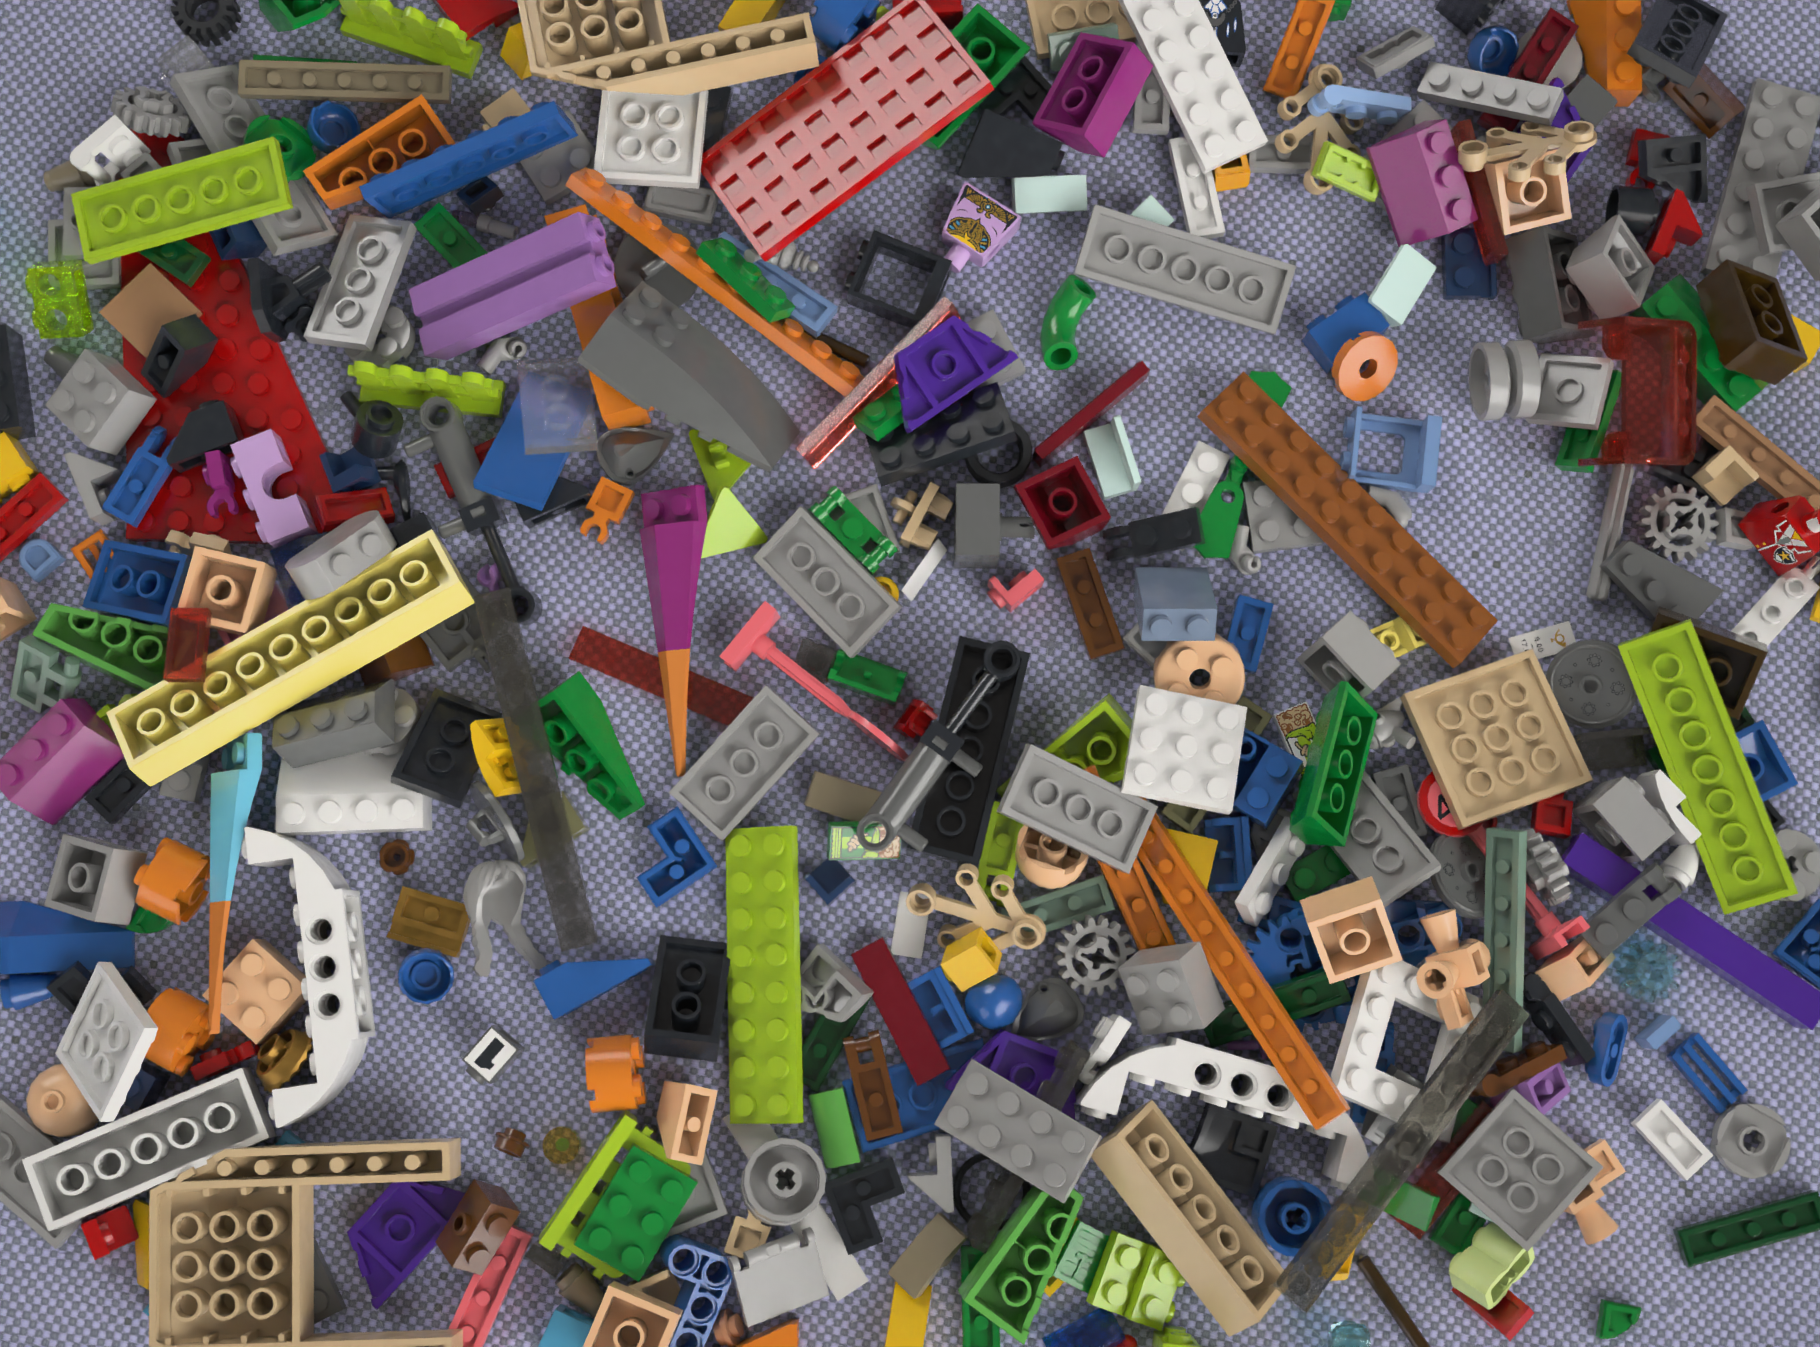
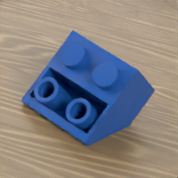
M1244 727L1233 810L1244 817L1249 816V820L1267 830L1304 769L1303 761Z

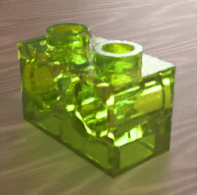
M82 260L38 262L27 268L25 285L28 293L32 294L34 303L32 322L34 327L39 329L40 339L84 337L94 330ZM49 274L57 277L60 282V290L50 285L48 281ZM55 309L65 314L67 318L66 325L56 319Z

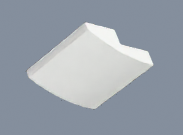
M1661 770L1644 772L1636 778L1646 793L1645 799L1652 807L1660 808L1670 819V824L1668 825L1675 832L1667 840L1671 846L1692 844L1702 835L1676 807L1686 798V795Z

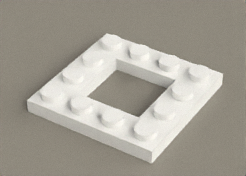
M1401 960L1360 974L1330 1078L1344 1099L1438 1141L1450 1143L1463 1095V1077L1469 1074L1482 1026L1483 999L1466 992L1474 1019L1461 1028L1447 1030L1445 1020H1442L1437 1012V999L1426 996L1418 987L1416 977L1419 968ZM1394 1001L1442 1023L1423 1090L1375 1069Z

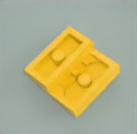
M513 717L475 720L470 724L471 739L478 765L495 797L532 792L542 783L522 755L532 745Z

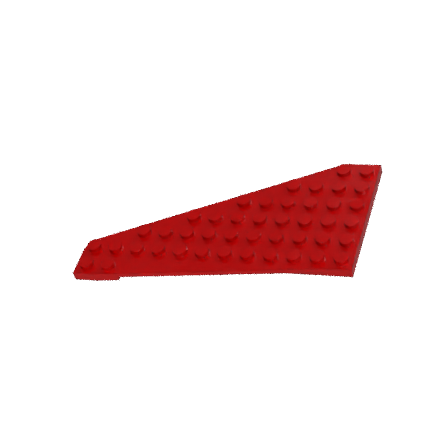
M130 129L151 150L149 154L162 168L172 165L166 151L168 144L185 141L181 136L176 137L170 133L167 137L159 138L156 135L150 136L147 133H137ZM209 232L184 238L185 241L212 259L194 285L189 287L138 252L121 256V290L151 263L203 313L199 319L218 338L208 362L170 396L163 398L141 374L147 359L122 335L123 367L157 399L126 442L127 465L137 448L142 447L152 429L161 426L167 431L161 448L153 454L161 458L172 439L178 436L189 412L199 409V405L206 401L224 400L234 409L244 439L272 429L282 439L293 470L283 473L275 479L272 485L273 498L284 499L295 494L306 501L318 531L317 535L292 545H311L330 531L323 532L314 505V499L316 495L333 493L319 457L322 453L329 451L280 342L275 343L260 332L252 312L249 274L243 260H221ZM232 453V454L227 455V456H228L229 458H232V457H234V454ZM203 465L182 473L173 468L138 527L136 528L129 523L126 524V539L136 542H165L170 530H175L189 537L194 532L206 535L213 534L234 544H269L268 542L263 543L256 530L255 523L260 522L256 511L250 510L243 496V490H246L247 487L243 477L238 478L233 467L232 473L236 492L233 494L239 506L238 514L233 515L229 512L227 502L219 505V518L215 519L209 514L207 503L214 494V489L206 484L202 470Z

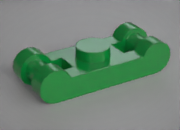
M833 485L826 492L827 497L819 504L815 502L808 511L873 575L880 568L878 564L887 556L891 558L898 549L847 499L839 488ZM838 507L844 514L834 521L829 516V513ZM871 540L877 547L868 554L862 548Z

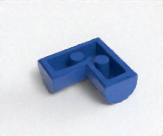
M678 806L647 826L667 857L636 878L656 908H658L718 867Z
M1819 898L1771 954L1818 990H1820Z

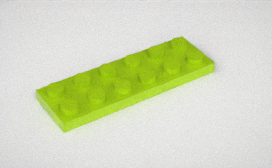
M274 136L71 193L84 260L89 264L106 261L293 208L280 144Z

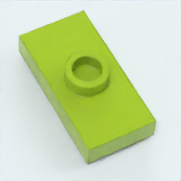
M1330 141L1323 142L1311 176L1367 202H1375L1379 193V187L1370 160Z

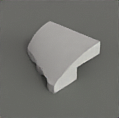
M824 943L817 944L800 966L802 1011L816 1012L828 1019L844 1022L860 1009L874 993Z

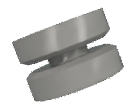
M1509 340L1503 348L1496 341L1478 342L1473 347L1469 363V392L1473 412L1478 420H1499L1504 416L1505 412L1512 419L1531 418L1536 413L1541 392V372L1538 354L1531 340Z
M779 1138L764 1143L751 1155L742 1172L740 1191L744 1205L756 1219L767 1225L785 1227L800 1222L818 1206L825 1192L826 1174L822 1160L810 1146L797 1139ZM778 1177L787 1179L789 1183L788 1188L785 1187L783 1190L777 1188Z

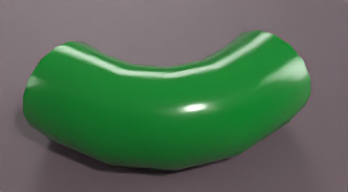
M1069 275L1051 299L1043 318L1040 334L1041 354L1045 365L1052 370L1067 369L1077 360L1076 328L1082 315L1096 298V294L1091 286L1076 275Z

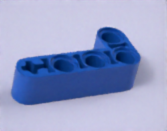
M675 1234L666 1238L659 1250L660 1259L673 1275L684 1279L673 1305L683 1309V1312L668 1347H704L733 1280L732 1272L728 1265V1258L720 1250L686 1236ZM681 1249H687L685 1259L679 1263H673L675 1253ZM715 1261H720L718 1271L712 1275H706L708 1266ZM699 1297H705V1302L700 1309L691 1310L694 1300ZM687 1332L690 1333V1338L684 1345L676 1346V1341L680 1335Z

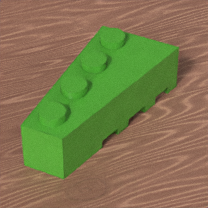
M54 603L49 605L32 633L40 641L59 650V653L68 657H77L80 659V663L141 692L200 660L209 646L199 633L173 630L156 624L148 625L122 617H109L100 615L97 612Z
M1033 1185L958 1289L966 1303L1023 1345L1029 1335L1028 1330L1033 1317L1037 1314L1041 1305L1042 1295L1050 1277L1052 1278L1057 1266L1056 1261L1061 1248L1067 1241L1084 1199L1075 1188H1073L1064 1204Z

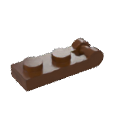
M879 1030L869 1031L868 1036L854 1039V1036L843 1038L866 1140L869 1141L903 1132ZM872 1050L874 1061L860 1064L858 1053Z
M1545 1041L1533 1042L1523 1048L1525 1053L1519 1056L1504 1057L1496 1061V1068L1485 1074L1465 1075L1463 1077V1092L1468 1096H1497L1567 1059L1562 1044H1546Z

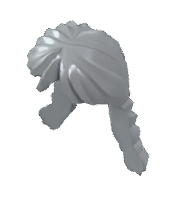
M508 859L480 863L472 869L464 887L463 900L472 926V946L476 956V964L472 970L475 971L476 976L488 977L491 972L490 964L493 951L488 931L491 920L503 926V931L508 936L509 942L519 954L524 956L523 959L529 962L532 969L540 970L547 963L545 957L533 947L521 924V911L526 892L525 873L516 862Z

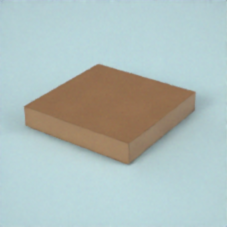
M151 263L99 311L146 359L163 324L196 314L198 318L203 315Z

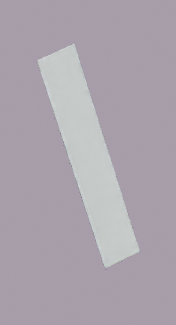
M730 1114L722 1118L748 1160L764 1143L779 1139L770 1124H730ZM778 1177L777 1188L783 1190L785 1187L788 1188L789 1183L787 1179ZM820 1203L803 1220L790 1225L794 1233L798 1235L802 1245L806 1244L802 1230L808 1227L812 1228L826 1283L837 1301L869 1281L852 1254L848 1255L842 1237Z

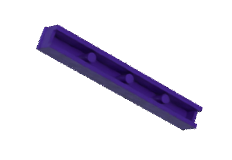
M1583 832L1572 836L1568 848L1561 857L1567 864L1570 877L1606 901H1609L1641 873L1640 870ZM1652 885L1647 886L1643 890L1649 899L1658 893ZM1680 897L1664 906L1643 925L1795 1028L1813 1030L1820 1019L1819 990Z

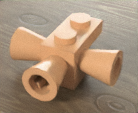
M1448 909L1419 918L1436 951L1425 957L1426 963L1419 968L1416 979L1418 987L1423 994L1437 999V1012L1440 1018L1445 1020L1447 1030L1461 1028L1474 1019L1464 988L1479 985L1490 977L1488 967L1491 955L1487 946L1480 940L1469 938L1459 943L1456 909Z
M1601 1138L1584 1150L1599 1162L1603 1168L1564 1211L1575 1215L1587 1245L1602 1241L1619 1227L1596 1200L1605 1195L1601 1189L1603 1186L1626 1171L1606 1140Z

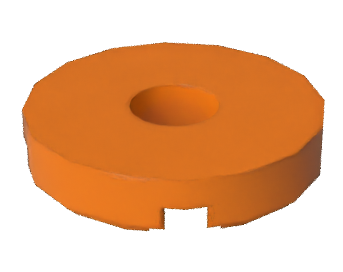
M1365 331L1359 333V337L1354 340L1349 339L1344 343L1335 356L1332 366V378L1335 379V388L1352 401H1366L1376 397L1386 389L1394 377L1398 365L1397 350L1391 340L1378 332ZM1369 359L1368 367L1360 373L1361 365Z

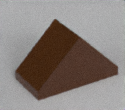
M417 635L358 670L364 685L391 678L397 681L433 667L435 664L428 645L420 635Z

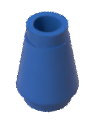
M11 974L9 979L1 980L0 993L4 1008H14L17 1011L52 998L54 995L46 987L58 975Z

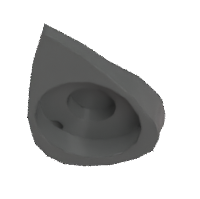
M631 427L609 430L602 434L596 442V453L600 466L613 482L625 486L636 484L648 475L660 460L672 441L674 433Z
M1048 977L1038 982L1026 996L1022 1008L1014 1021L1011 1033L1032 1041L1058 1038L1070 1033L1082 1023L1085 1014L1082 1002L1076 991L1067 982L1059 977ZM1042 988H1047L1045 992L1041 991Z

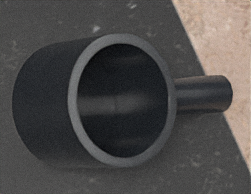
M1615 185L1608 197L1605 223L1613 216L1619 214L1631 233L1644 235L1649 227L1655 224L1659 211V201L1655 198L1653 189Z
M352 391L345 392L340 397V400L355 418L351 433L353 447L360 454L369 458L382 459L392 455L397 448L404 423L401 412L394 405L381 400H372L361 404Z

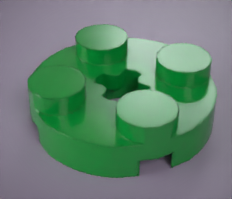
M263 115L254 119L243 137V145L274 136L279 141V144L285 148V151L281 153L288 183L306 176L303 170L313 165L316 159V153L314 154L313 144L309 139L307 131L300 124L286 117H282L280 121L269 119L271 115Z

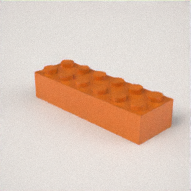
M586 204L545 215L544 218L548 226L577 212L590 214ZM614 271V274H613V275H614V279H615V282H616V279H617V278H616L615 271ZM618 286L570 307L582 350L585 349L608 316L623 301ZM588 370L600 413L608 430L624 427L635 428L652 423L649 412L655 410L654 407L651 406L649 410H646L636 405Z

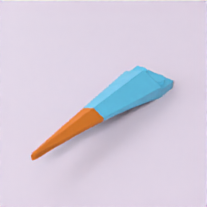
M246 733L227 743V748L223 749L221 758L222 768L227 769V771L211 773L209 1034H219L223 962L229 910L236 868L245 832L244 827L247 824L262 771V733Z

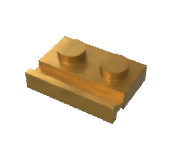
M402 886L392 917V925L386 937L421 948L439 950L445 955L459 958L470 919L464 903Z

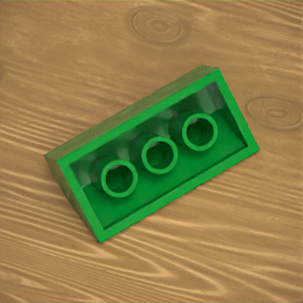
M978 3L951 31L953 36L990 80L994 89L1030 51V46ZM988 95L921 145L939 150Z
M1681 273L1627 317L1630 323L1703 404L1715 395L1737 412L1768 385L1767 382L1762 380H1755L1748 375L1734 370L1730 371L1721 364L1715 339L1709 332L1710 325L1705 312L1700 306L1699 294Z
M1340 681L1323 698L1321 710L1316 716L1314 737L1307 751L1308 759L1304 775L1299 781V794L1295 809L1290 815L1289 830L1305 844L1345 847L1378 717V713L1347 681Z

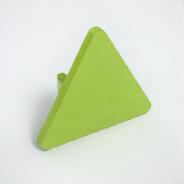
M692 429L689 431V437L711 496L715 500L720 487L727 486L731 489L751 463L728 452V445L714 438L711 442H708L698 437L699 430Z
M727 486L720 487L707 517L708 521L701 558L763 544L768 540L767 535Z

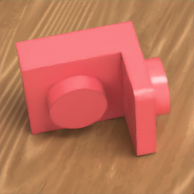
M1036 569L1028 575L1025 571H1022L1009 582L1008 585L1011 589L1007 591L995 576H992L988 580L987 586L990 590L987 594L999 609L1005 606L1011 613L1043 586L1044 578Z

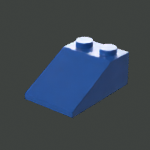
M105 539L82 607L115 617L131 619L134 622L166 626L169 629L183 632H194L196 624L188 623L175 616L192 557L185 554ZM111 550L114 552L112 559L110 557Z

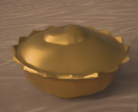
M288 1029L280 1035H272L262 1045L257 1055L259 1062L256 1072L263 1083L264 1091L268 1090L272 1093V1090L281 1088L283 1083L289 1082L300 1071L304 1062L308 1059V1052L313 1048L311 1044L313 1039L307 1036L306 1031L301 1032Z

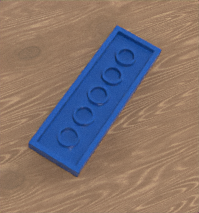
M555 101L540 102L532 106L530 111L523 115L506 117L498 122V126L486 131L478 130L468 134L464 141L454 145L440 146L430 156L423 159L408 160L396 171L389 174L380 173L374 175L369 179L368 183L359 186L364 200L390 219L577 137L578 134L573 122Z

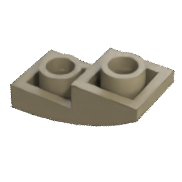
M815 770L804 805L850 821H860L883 791Z
M940 1212L911 1242L889 1270L888 1274L914 1299L918 1298L938 1271L950 1263L968 1237Z

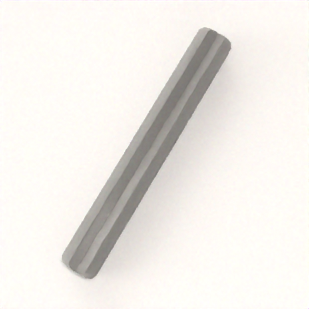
M1617 464L1612 469L1586 593L1587 597L1592 600L1604 601L1608 598L1611 578L1599 566L1619 545L1634 474L1633 467L1629 465Z

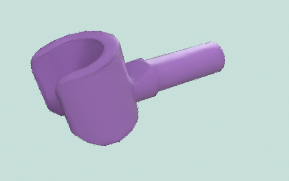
M494 563L491 567L488 564L483 566L477 574V580L484 587H488L497 615L501 614L499 606L501 595L498 581L502 578Z
M1257 1039L1227 1043V1050H1254L1259 1048L1261 1058H1269Z

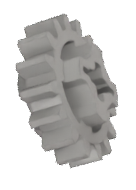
M137 86L135 90L124 87V91L116 90L115 95H113L111 112L126 126L130 125V128L137 133H147L150 136L156 135L159 138L167 137L170 133L179 137L180 132L187 134L188 128L191 125V118L179 98H173L174 96L165 90L157 91L146 86Z
M1682 484L1673 487L1672 491L1667 486L1663 487L1658 491V495L1654 493L1646 499L1649 505H1644L1639 509V512L1646 516L1636 522V526L1645 528L1646 531L1639 536V539H1649L1651 544L1647 550H1660L1659 556L1664 559L1672 555L1673 563L1682 561L1684 557L1687 561L1695 559L1697 553L1702 554L1709 550L1707 543L1717 538L1714 533L1710 532V529L1719 526V521L1710 519V515L1717 510L1715 507L1706 508L1704 505L1709 497L1705 495L1699 499L1696 498L1697 488L1694 487L1684 493ZM1675 502L1685 504L1686 506H1678ZM1684 516V518L1680 521L1681 524L1678 526V529L1671 532V530L1675 527L1677 519ZM1677 541L1681 546H1677L1669 542Z
M1533 828L1524 830L1527 831L1526 883L1534 893L1539 892L1542 900L1547 901L1549 906H1556L1570 898L1571 890L1567 886L1570 883L1565 877L1569 874V869L1557 852L1556 846L1550 840L1544 843L1539 832L1535 833Z
M1089 914L1085 915V924L1082 925L1075 919L1072 920L1074 930L1071 932L1065 929L1061 930L1062 935L1066 938L1064 943L1055 942V947L1062 952V955L1054 957V962L1057 965L1064 966L1058 971L1059 975L1063 979L1069 978L1068 984L1072 989L1080 985V990L1085 995L1089 994L1092 987L1098 995H1103L1105 985H1108L1112 990H1116L1117 986L1114 980L1117 978L1122 979L1118 968L1128 960L1127 955L1135 952L1131 945L1124 944L1131 938L1126 931L1119 932L1121 925L1115 920L1108 925V918L1104 915H1100L1097 922ZM1088 934L1087 937H1085L1084 939H1082V940H1080V941L1078 942V940H1079L1081 937H1083L1084 935ZM1108 935L1114 940L1117 952L1109 949L1108 944L1110 940ZM1098 949L1104 956H1093L1092 960H1090L1085 954L1096 953ZM1072 958L1080 961V974L1075 971Z

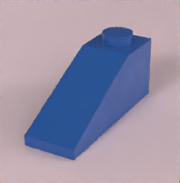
M647 958L566 962L561 965L560 961L556 960L541 968L539 971L542 976L533 981L553 1019L556 1020L655 966L653 959Z

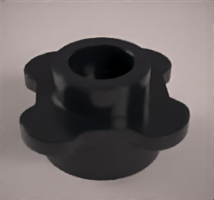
M309 305L299 307L285 321V330L289 333L294 332L301 341L307 342L303 336L314 308Z

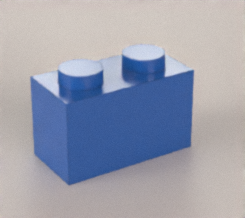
M1365 292L1355 299L1352 295L1347 296L1334 307L1336 309L1335 313L1327 318L1322 314L1306 326L1309 331L1302 342L1326 374L1332 371L1335 356L1349 339L1354 340L1360 336L1359 333L1365 331L1378 332L1383 335L1390 326L1381 312L1368 302L1369 296Z

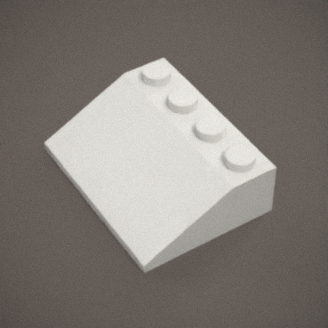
M404 749L387 756L383 752H372L373 755L358 752L297 768H292L281 758L276 791V833L295 836L432 831V798L391 783V775Z

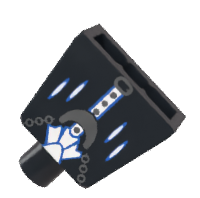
M1199 0L1231 67H1240L1246 53L1240 1Z

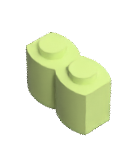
M1490 1222L1486 1227H1481L1476 1231L1472 1239V1246L1463 1252L1457 1253L1452 1258L1449 1264L1452 1286L1490 1310L1502 1300L1511 1285L1519 1280L1529 1269L1535 1259L1533 1246L1527 1252L1497 1224Z

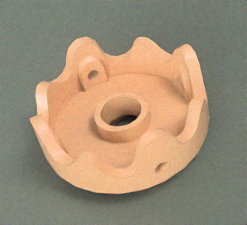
M1215 633V641H1168L1154 662V685L1158 689L1230 704L1237 703L1244 689L1245 670L1241 656L1233 643L1228 642L1217 633ZM1197 669H1204L1210 674L1208 682L1202 686L1193 685L1189 681L1191 673Z

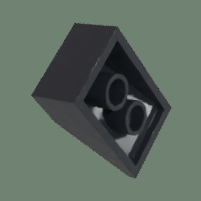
M660 935L644 1032V1053L717 1062L730 959L727 957V943Z

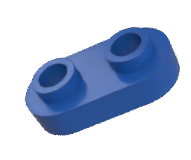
M1607 1011L1595 1021L1593 1027L1595 1039L1592 1049L1596 1054L1594 1058L1585 1063V1072L1588 1074L1591 1083L1608 1087L1616 1079L1628 1030L1627 1019L1622 1014Z

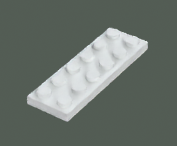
M1118 0L1146 58L1153 65V73L1203 174L1254 151L1268 142L1199 0Z

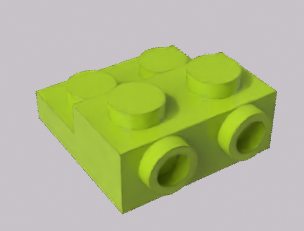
M1111 1230L1086 1302L1161 1331L1164 1323H1169L1174 1316L1175 1304L1172 1300L1177 1287H1182L1186 1280L1159 1246Z

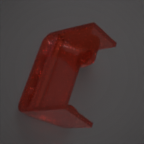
M1633 316L1578 322V329L1602 331V348L1606 356L1612 360L1621 361V431L1610 432L1606 435L1601 447L1602 458L1578 459V466L1644 467L1678 466L1691 463L1696 453L1697 336L1693 325L1688 321Z

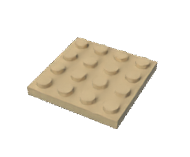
M1533 649L1404 693L1400 697L1458 830L1580 787L1593 780Z

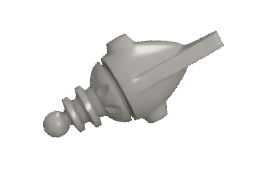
M791 242L766 261L778 266L782 270L793 266L794 270L800 267V270L804 272L808 268L810 272L814 273L819 269L817 261H810V255L804 256L803 250L797 252L794 242ZM750 243L751 248L744 252V259L747 262L754 263L762 258Z
M1400 697L1376 711L1378 717L1370 749L1389 748L1395 744V741L1407 749L1414 746L1416 737L1402 729L1405 716L1401 712L1404 706Z

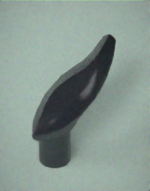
M402 459L395 466H378L377 470L381 480H393L395 492L400 502L402 517L405 522L411 518L408 468Z

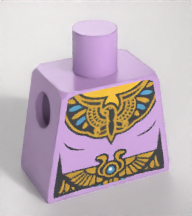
M966 181L959 192L942 231L941 241L950 248L944 258L952 261L951 271L959 273L968 260L979 267L985 266L1017 233L1021 222L1020 215Z

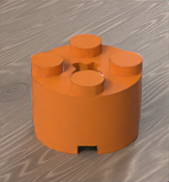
M165 837L159 843L149 865L143 864L135 875L134 884L139 886L135 903L177 925H181V921L188 922L200 909L209 893L204 890L207 879H210V857L177 840Z
M174 987V990L172 988L164 990L147 1010V1013L157 1025L158 1030L155 1040L151 1043L144 1058L182 1077L189 1071L200 1049L203 1051L207 1050L216 1034H209V1004Z
M627 1034L587 1038L586 1042L590 1047L585 1050L587 1090H595V1100L589 1101L591 1112L602 1113L638 1109L639 1105L646 1104L645 1082H642L641 1074L638 1071V1068H645L644 1048L640 1046L639 1037Z

